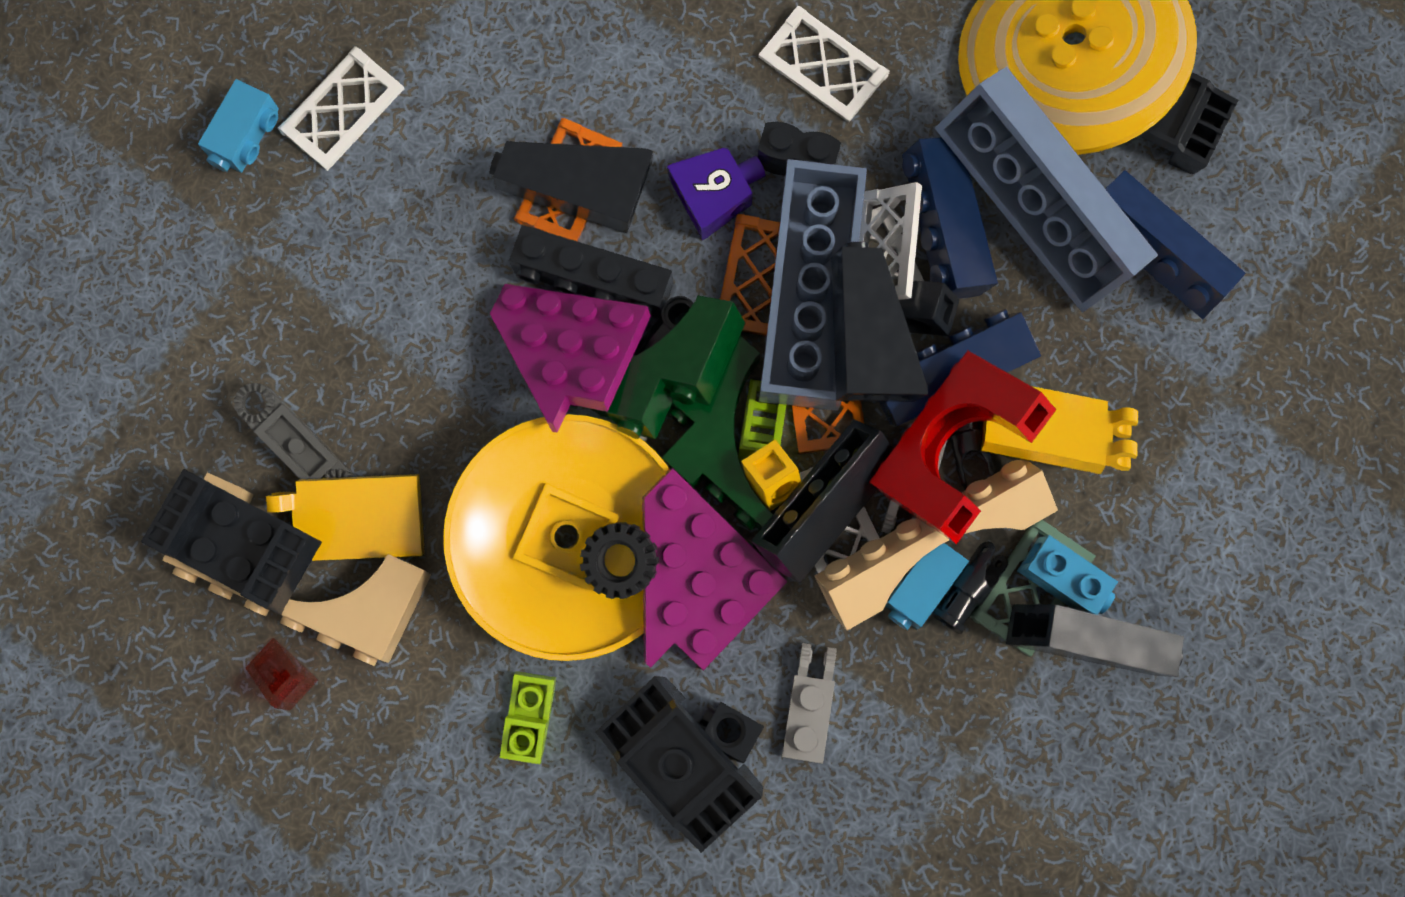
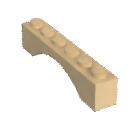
M1025 459L1005 464L1001 471L985 480L971 483L962 492L981 510L965 534L991 528L1025 530L1058 511L1043 471ZM918 518L907 520L899 524L896 530L886 536L865 543L859 551L847 558L831 562L824 571L816 574L815 578L832 614L846 630H849L883 611L891 593L904 575L923 556L939 545L949 541V539Z

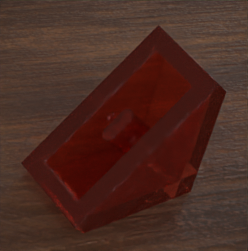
M275 638L246 667V670L266 700L276 709L291 710L318 681Z

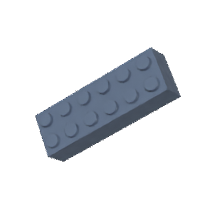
M1007 66L977 85L935 127L936 131L1082 313L1128 281L1158 256Z
M787 160L759 402L839 410L842 401H836L831 257L841 247H844V244L859 242L867 168Z

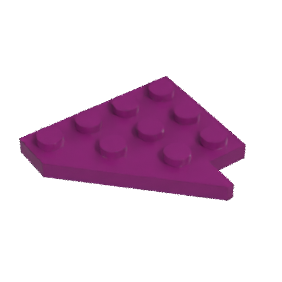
M504 284L490 312L497 330L552 432L556 433L570 405L608 412L651 317L648 307L644 305Z
M670 468L642 497L643 532L646 531L651 536L649 539L652 543L656 544V557H659V564L656 565L657 573L650 581V584L643 589L644 662L651 668L675 643L704 671L787 581L673 468Z

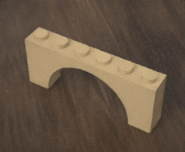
M208 472L204 477V480L250 504L254 494ZM387 554L381 566L369 580L344 596L322 602H301L289 599L281 614L283 617L280 623L301 633L305 626L319 632L316 640L336 649H339L341 643H344L355 649L353 657L375 666L377 660L389 663L431 574ZM165 555L162 560L175 566L172 574L195 583L197 578L200 577L210 582L208 590L229 600L233 593L241 596L237 591L175 558ZM248 599L244 604V607L264 616H267L269 610Z

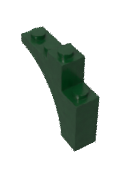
M698 295L687 314L664 338L642 353L632 357L608 412L596 409L591 410L601 416L610 417L618 425V431L634 439H639L640 436L656 439L674 399L686 405H692L694 402L710 405L745 325V321L734 302ZM570 405L569 408L577 409L578 406Z
M740 336L710 405L696 402L692 405H686L675 399L673 400L668 414L680 426L685 427L689 423L691 427L662 457V460L669 469L673 468L693 489L704 479L707 482L704 486L706 492L720 504L726 499L737 509L733 514L734 517L751 531L754 527L761 530L773 514L762 504L750 487L739 463L735 447L734 420L737 404L748 377L760 362V352Z

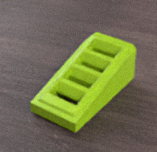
M750 379L738 450L739 462L773 440H776L781 445L786 405L755 401L756 391H760L761 381ZM753 410L776 413V419L753 416ZM751 426L774 429V433L769 435L751 432L750 429Z

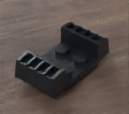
M1192 72L1183 93L1175 105L1162 119L1139 135V137L1172 151L1173 154L1168 164L1193 175L1207 167L1239 100L1214 87L1210 80Z
M185 469L182 470L141 540L142 543L156 551L179 560L237 591L244 598L280 615L283 613L290 597H292L316 551L322 544V541Z
M654 676L595 733L614 755L619 766L674 828L681 831L702 853L762 798L763 786L745 764L738 769L680 704L686 699L683 694L666 677Z

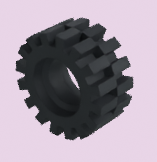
M619 522L601 527L594 531L592 536L587 538L585 541L586 547L581 550L580 557H583V563L580 564L581 571L586 573L587 577L584 578L586 583H591L595 587L593 591L598 594H605L606 598L614 599L617 597L624 599L635 595L645 589L657 573L656 565L659 564V557H656L655 551L657 546L649 539L651 536L646 531L640 530V527L635 524L630 525L626 524L627 522ZM615 544L629 547L635 556V566L631 573L626 576H615L605 566V554Z

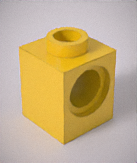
M773 440L741 461L750 487L770 512L783 504L801 483L797 466L776 440Z

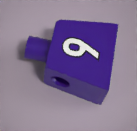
M728 148L714 150L667 166L668 179L702 240L711 236L734 219L737 214L752 205L753 193L749 185L766 176L764 168L756 155L737 164Z

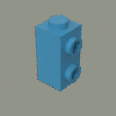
M235 79L198 143L207 154L206 161L224 172L232 168L242 173L247 164L251 165L256 160L260 150L259 142L265 132L273 130L278 120L277 111L279 108L269 94Z
M1050 535L1039 537L1017 572L1075 610L1096 615L1098 613L1103 614L1115 599V594L1112 591L1118 583L1117 580Z
M945 543L923 556L912 567L906 577L901 579L891 593L890 599L885 607L891 610L888 617L905 630H908L911 626L917 630L921 628L969 560Z

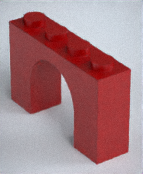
M967 350L961 360L952 367L949 376L938 391L928 399L925 408L911 427L903 433L900 442L880 465L870 483L887 498L957 544L981 510L963 493L940 478L938 460L941 449L947 439L960 427L971 422L983 420L998 423L1032 443L1055 413L1056 408L1041 391Z

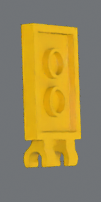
M1034 387L1044 394L1056 408V411L1032 443L998 423L984 421L981 451L1096 474H1102L1105 466H1111L1121 471H1129L1131 468V458L1136 459L1137 442L1127 439L1131 437L1132 426H1137L1138 410L1123 407L1108 411V401ZM1113 435L1124 439L1113 442Z
M419 474L300 479L296 481V492L271 493L272 495L266 496L267 512L292 510L293 527L322 541L312 561L386 558L387 554L394 557L422 556L424 554Z

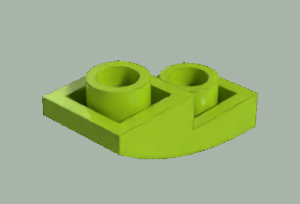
M519 671L514 673L509 712L505 717L500 758L541 764L557 677Z

